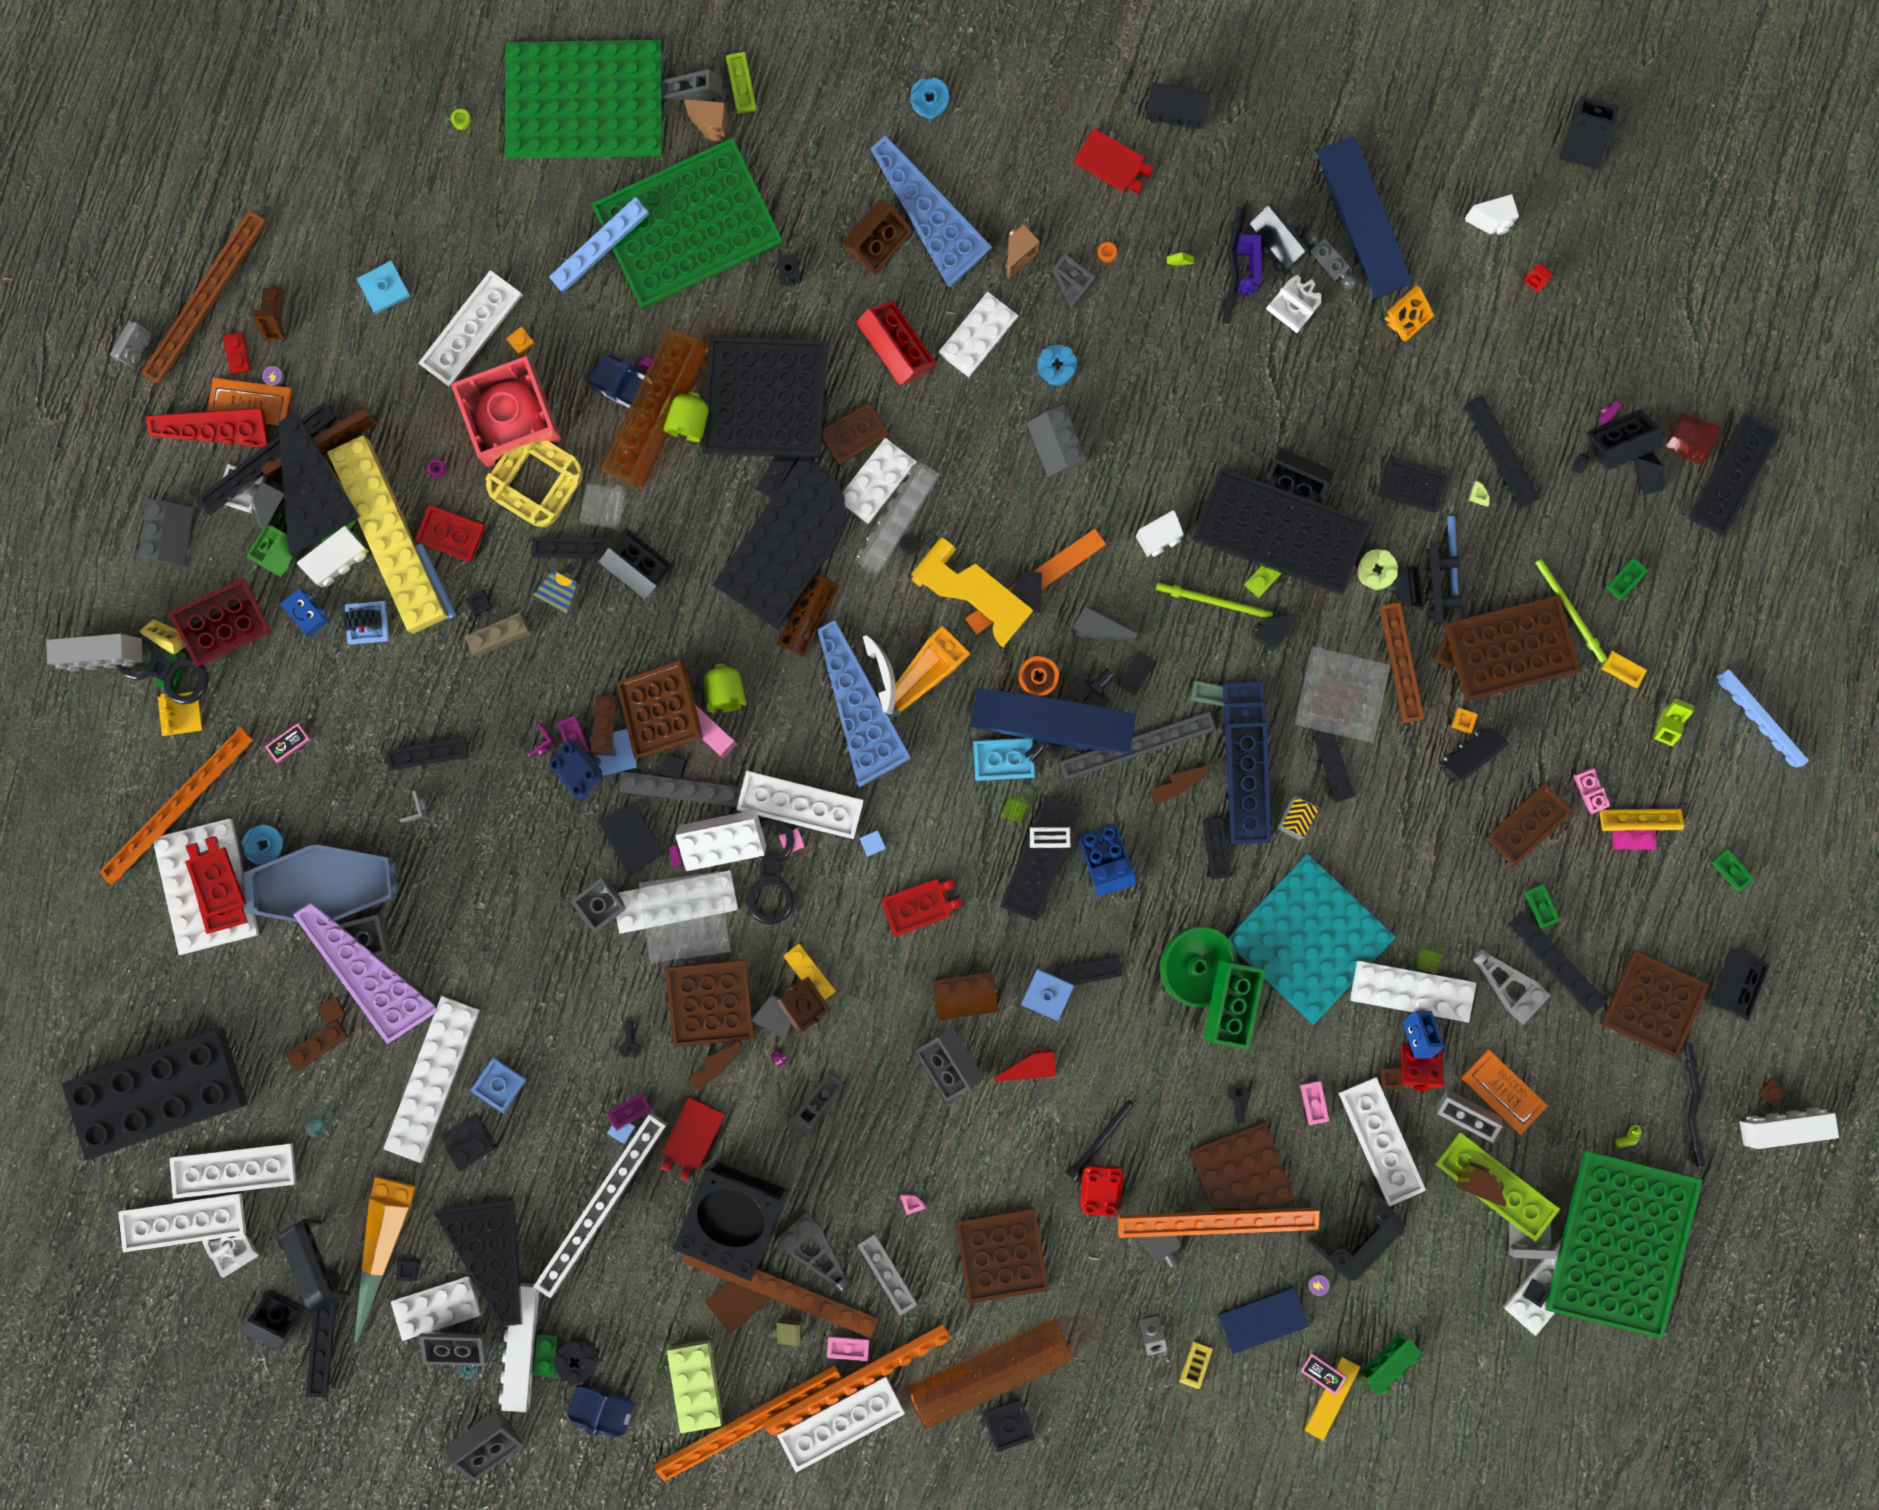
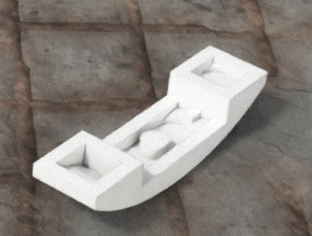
M867 635L863 636L868 656L873 659L877 658L886 689L879 692L883 712L889 715L893 714L896 701V683L891 664L882 648Z

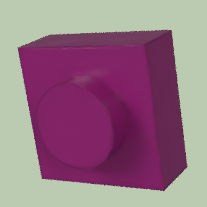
M1617 400L1612 404L1607 403L1601 409L1600 413L1602 415L1598 420L1603 424L1607 423L1622 404Z
M679 846L669 847L672 866H683Z

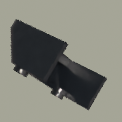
M1363 1182L1360 1186L1379 1203L1373 1210V1218L1379 1225L1351 1254L1345 1249H1336L1328 1256L1310 1238L1307 1240L1344 1278L1350 1281L1357 1280L1404 1229V1223L1401 1218L1379 1195Z
M301 1219L280 1233L278 1244L281 1250H284L301 1293L300 1301L302 1305L310 1310L323 1309L351 1294L350 1291H335L311 1230L323 1224L322 1221L317 1219Z

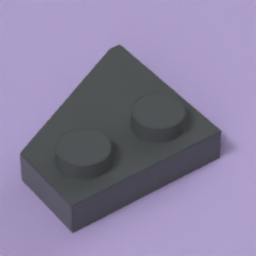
M1066 254L1060 258L1052 269L1071 308L1075 306L1096 278Z

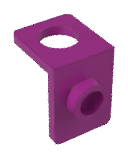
M539 722L536 725L547 741L528 753V756L531 758L538 754L539 756L545 754L550 750L548 747L555 743L544 726Z

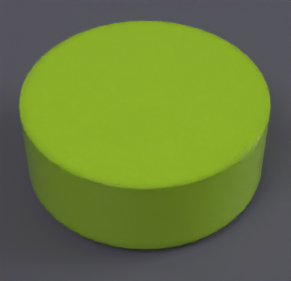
M460 108L451 114V122L455 128L464 130L471 125L472 119L467 110Z

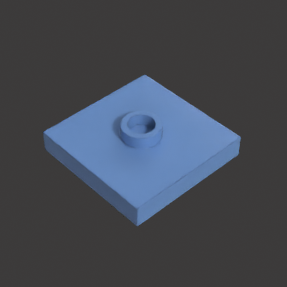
M627 729L614 732L612 755H595L601 760L599 767L602 770L603 776L638 768Z
M1037 968L1021 1005L1058 1021L1074 987V983Z
M493 1057L470 1091L500 1112L505 1113L527 1081V1078L496 1057Z

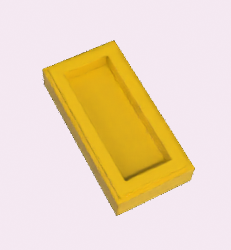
M1610 651L1608 659L1605 660L1601 669L1638 688L1647 670L1618 653Z

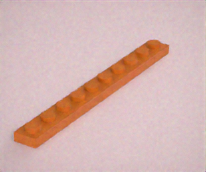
M240 727L100 870L106 882L112 885L150 848L151 844L192 805L193 801L235 761L236 757L250 745L253 739L244 728Z
M1318 1208L1119 1215L1118 1236L1119 1238L1318 1230L1320 1211Z
M944 1324L769 1418L762 1422L763 1426L770 1435L780 1434L785 1430L784 1428L800 1423L808 1415L817 1414L821 1408L837 1403L841 1397L855 1393L863 1385L872 1384L876 1378L890 1374L898 1366L907 1365L911 1362V1359L927 1354L933 1347L944 1345L951 1338V1335Z
M836 1366L826 1369L815 1377L808 1379L804 1383L654 1464L656 1472L664 1482L760 1430L764 1427L762 1422L843 1379V1376Z

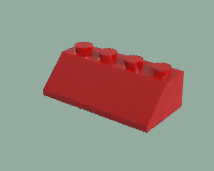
M893 300L868 308L856 321L861 332L869 340L873 349L878 353L884 365L887 366L900 386L914 381L937 365Z

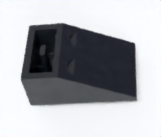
M1581 96L1574 106L1560 160L1599 169L1620 106Z

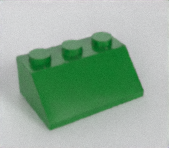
M1400 1332L1358 1375L1378 1396L1381 1393L1385 1394L1390 1390V1384L1393 1381L1401 1379L1406 1373L1405 1370L1420 1360L1422 1352L1403 1332Z

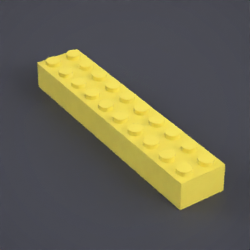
M363 435L328 451L327 453L344 491L360 516L357 520L407 631L414 634L449 618L415 548L417 545L409 531L406 520L370 440Z

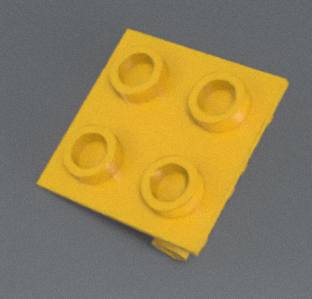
M193 692L180 693L178 695L187 696ZM161 694L158 697L162 736L202 731L199 700L192 704L182 705L172 701L167 694Z

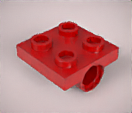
M1402 1044V1085L1412 1086L1417 1091H1426L1431 1087L1443 1088V1049L1432 1058H1415L1411 1046Z

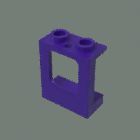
M1241 235L1236 246V255L1249 254V279H1241L1236 292L1248 296L1256 293L1261 284V235Z

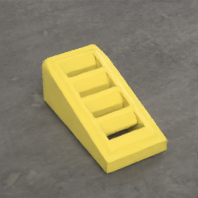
M154 619L140 630L141 634L174 655L185 647L177 629Z
M1193 1341L1179 1382L1200 1389L1213 1349ZM1195 1350L1206 1353V1356L1203 1357L1196 1354ZM1196 1358L1198 1360L1203 1361V1364L1201 1365L1196 1362H1193L1192 1359ZM1190 1366H1193L1195 1368L1200 1369V1372H1195L1193 1370H1190L1189 1368ZM1187 1374L1197 1377V1381L1187 1378Z

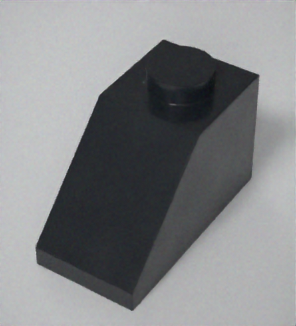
M1289 614L1265 619L1263 623L1258 622L1253 629L1255 633L1253 639L1273 651L1297 615Z

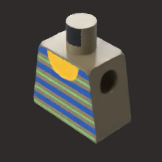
M568 564L562 574L553 570L534 593V596L570 616L580 589V584L573 581L578 570Z

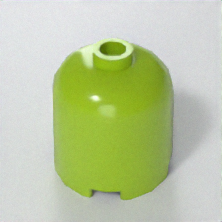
M689 392L688 395H678L672 401L664 424V431L675 437H678V434L685 435L688 441L700 442L709 414L708 405L700 399V395L697 393Z
M724 663L716 664L713 669L705 674L703 682L708 712L715 713V709H722L723 713L741 709V704L747 705L742 679L736 668L726 666Z

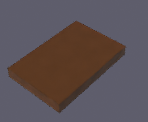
M870 401L822 429V439L839 466L890 436Z
M729 1281L705 1301V1304L731 1334L772 1298Z

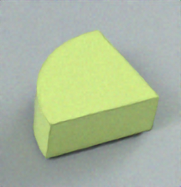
M1475 481L1469 501L1488 507L1490 503L1488 492L1482 483Z

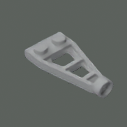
M1484 948L1479 950L1472 958L1485 975L1506 1010L1522 1025L1551 996L1535 980L1494 958ZM1496 967L1501 968L1508 974V977L1501 984L1492 976V972ZM1511 981H1517L1525 986V991L1515 1001L1510 998L1506 991V987Z

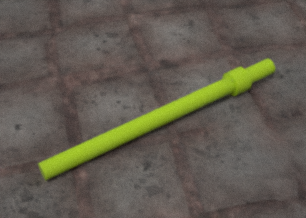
M1543 559L1537 561L1535 564L1556 596H1560L1562 605L1587 641L1586 645L1589 650H1593L1600 663L1607 660L1608 658L1599 646L1600 642L1597 638L1593 637Z
M1157 582L1156 590L1170 593V596L1177 598L1182 596L1264 618H1272L1273 611L1186 590L1179 585L1173 584L1171 586Z

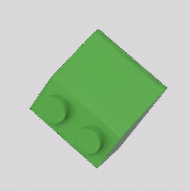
M269 524L266 529L261 531L246 556L280 577L288 570L289 563L293 558L289 554L287 534Z

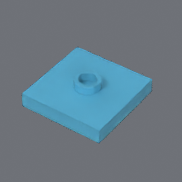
M392 261L357 278L375 314L410 297Z

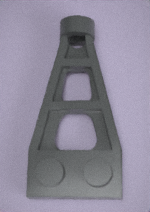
M808 1211L777 1238V1241L792 1257L833 1284L838 1292H841L851 1283V1280L845 1275L821 1226ZM810 1236L815 1237L820 1245V1251L816 1256H808L800 1248L801 1244ZM823 1254H826L833 1263V1268L829 1271H824L816 1263ZM841 1276L842 1279L836 1282L837 1277Z

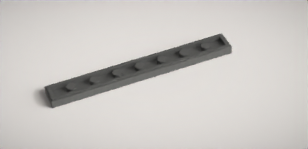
M1208 711L1132 737L1129 754L1092 750L1060 761L1059 765L1064 780L1067 781L1216 731L1211 712Z

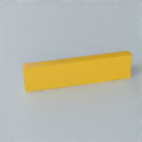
M1681 809L1601 810L1599 813L1602 831L1683 830L1685 827Z
M1342 1356L1335 1369L1345 1375L1347 1379L1337 1395L1326 1388L1324 1389L1304 1429L1323 1441L1360 1369L1359 1365Z

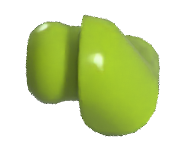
M1632 1125L1625 1137L1615 1139L1616 1148L1636 1145L1642 1135L1641 1127L1639 1125Z

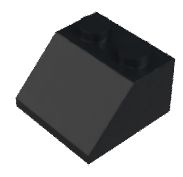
M477 1113L442 1135L447 1153L459 1172L498 1148Z
M268 1290L248 1318L244 1334L281 1352L292 1336L305 1307Z

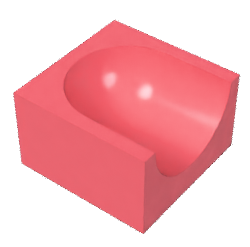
M527 356L451 384L477 456L488 468L494 466L495 461L500 456L518 447L541 441L556 443L562 440L536 369Z

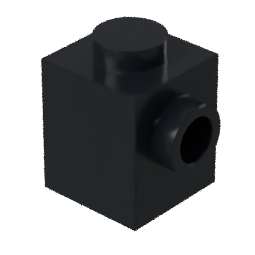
M798 255L778 256L781 285L784 284V286L792 287L800 283Z

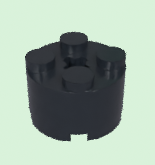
M572 1338L568 1340L558 1350L554 1359V1366L558 1376L570 1384L581 1383L587 1380L598 1365L599 1355L596 1346L588 1339ZM576 1358L580 1359L579 1363H575L573 1360Z

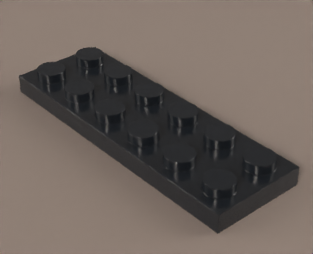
M1746 414L1742 415L1692 508L1688 519L1722 537L1725 536L1780 432Z
M1044 795L1032 827H1070L1071 839L1082 809ZM1066 831L1034 832V836L1066 835ZM1029 833L1000 907L1038 921L1067 848H1030ZM1066 839L1034 840V843H1066Z

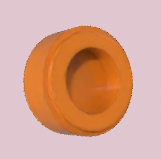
M1111 242L1102 243L1098 247V258L1104 263L1114 261L1117 256L1116 246Z

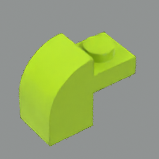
M1677 698L1674 699L1671 705L1667 704L1656 726L1654 739L1674 746L1682 736L1684 723L1693 713L1694 705Z

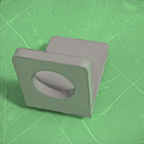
M412 791L418 814L399 819L401 823L427 817L425 812L427 804L424 797H421L420 791Z
M1159 1316L1140 1320L1139 1323L1147 1355L1166 1352V1341ZM1161 1345L1160 1348L1151 1349L1153 1346Z

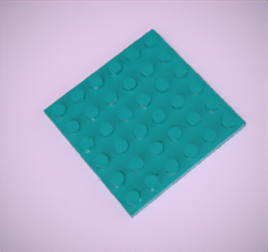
M1308 854L1293 867L1228 937L1235 952L1249 965L1266 970L1264 979L1312 1025L1353 984L1357 961L1372 963L1396 938Z

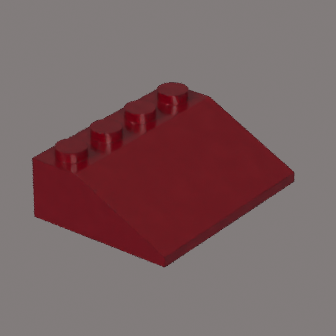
M244 578L168 613L196 667L271 633L256 599Z

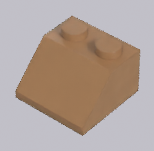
M685 99L688 116L703 135L712 141L726 140L728 115L725 104L722 102Z
M1024 224L1020 228L1015 227L1009 234L1007 256L1008 279L1033 259L1039 251L1040 241Z

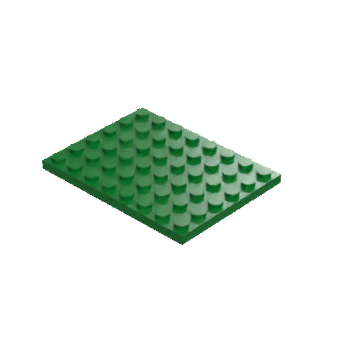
M662 41L505 42L506 158L662 156Z
M733 137L591 203L602 227L635 197L650 213L612 248L641 310L783 244L780 234Z
M1584 1150L1545 1310L1663 1339L1703 1180Z

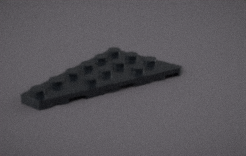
M297 412L278 422L288 550L291 556L296 555L360 518Z
M509 1200L434 1211L435 1217H437L455 1251L462 1259L467 1271L472 1276L474 1283L488 1303L501 1327L523 1325L515 1201Z

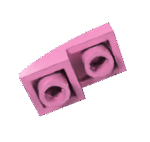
M1589 768L1573 775L1580 794L1591 814L1610 807L1605 790L1600 786L1594 768Z

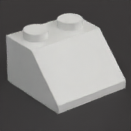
M1511 194L1474 205L1465 217V220L1489 234L1497 233L1501 235L1509 231L1519 215Z
M1173 510L1139 529L1136 539L1147 557L1150 555L1156 557L1164 552V547L1168 545L1173 547L1180 543V538L1184 534Z

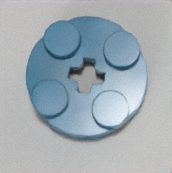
M937 78L920 79L911 90L910 101L912 108L917 114L928 119H934L941 115L949 104L947 86ZM928 94L930 96L933 94L934 101H926L925 95Z
M1063 345L1049 346L1041 352L1038 359V372L1048 383L1063 385L1070 381L1076 372V356L1069 347ZM1055 360H1059L1063 364L1059 370L1052 366Z
M260 825L247 831L242 845L248 860L255 864L263 865L281 857L285 847V838L275 827ZM267 840L268 847L262 851L259 842Z

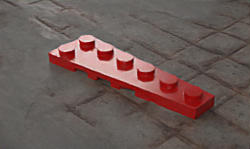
M263 407L145 416L149 436L222 442L224 444H242L243 446L262 448L269 444Z

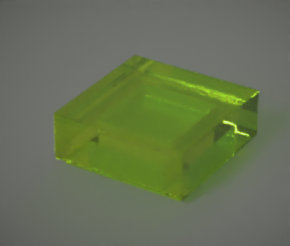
M1008 798L1002 817L1021 823L1027 804Z
M1422 948L1415 968L1436 974L1442 955Z

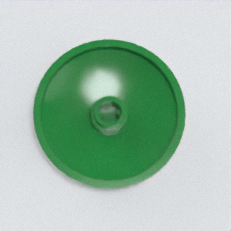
M1205 926L1189 927L1173 936L1167 943L1160 960L1161 980L1169 995L1176 1001L1190 1007L1210 1006L1219 959L1238 963L1235 949L1229 939L1221 932Z

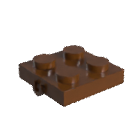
M805 977L799 983L792 985L788 989L789 991L776 1000L799 1034L803 1033L811 1025L819 1023L820 1018L831 1010L809 977Z

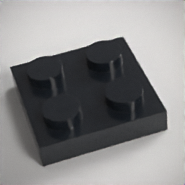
M1021 1398L983 1411L996 1453L1035 1439Z

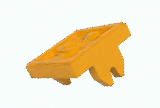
M1416 285L1387 311L1389 315L1384 319L1388 321V326L1399 333L1403 341H1407L1435 315L1421 287ZM1411 300H1413L1412 302H1413L1415 305H1417L1416 307L1411 305V303H1410ZM1405 307V317L1399 320L1400 311ZM1413 309H1415V317L1413 319H1409L1410 312ZM1408 322H1413L1414 324L1407 328L1404 327Z

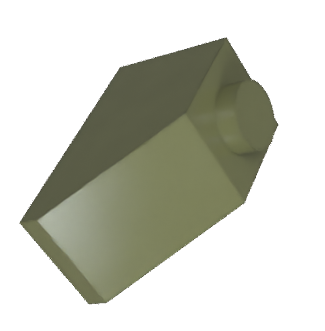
M802 1318L778 1319L777 1325H773V1337L777 1338V1344L801 1346L803 1341Z

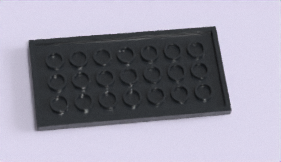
M1220 468L1192 541L1343 596L1371 521Z

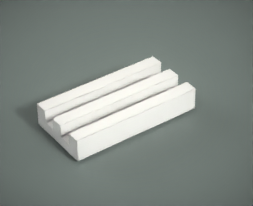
M1030 827V848L1071 847L1070 827ZM1066 831V835L1034 836V832ZM1066 839V843H1034V840Z

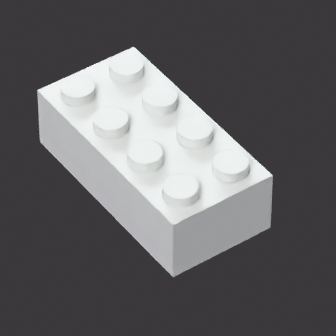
M757 810L679 825L675 835L686 871L764 856L766 842Z
M1819 1107L1807 1108L1806 1112L1790 1110L1786 1111V1114L1781 1115L1779 1113L1766 1114V1117H1759L1757 1115L1747 1116L1746 1120L1739 1121L1743 1145L1755 1149L1839 1138L1835 1113L1827 1112V1109H1819Z

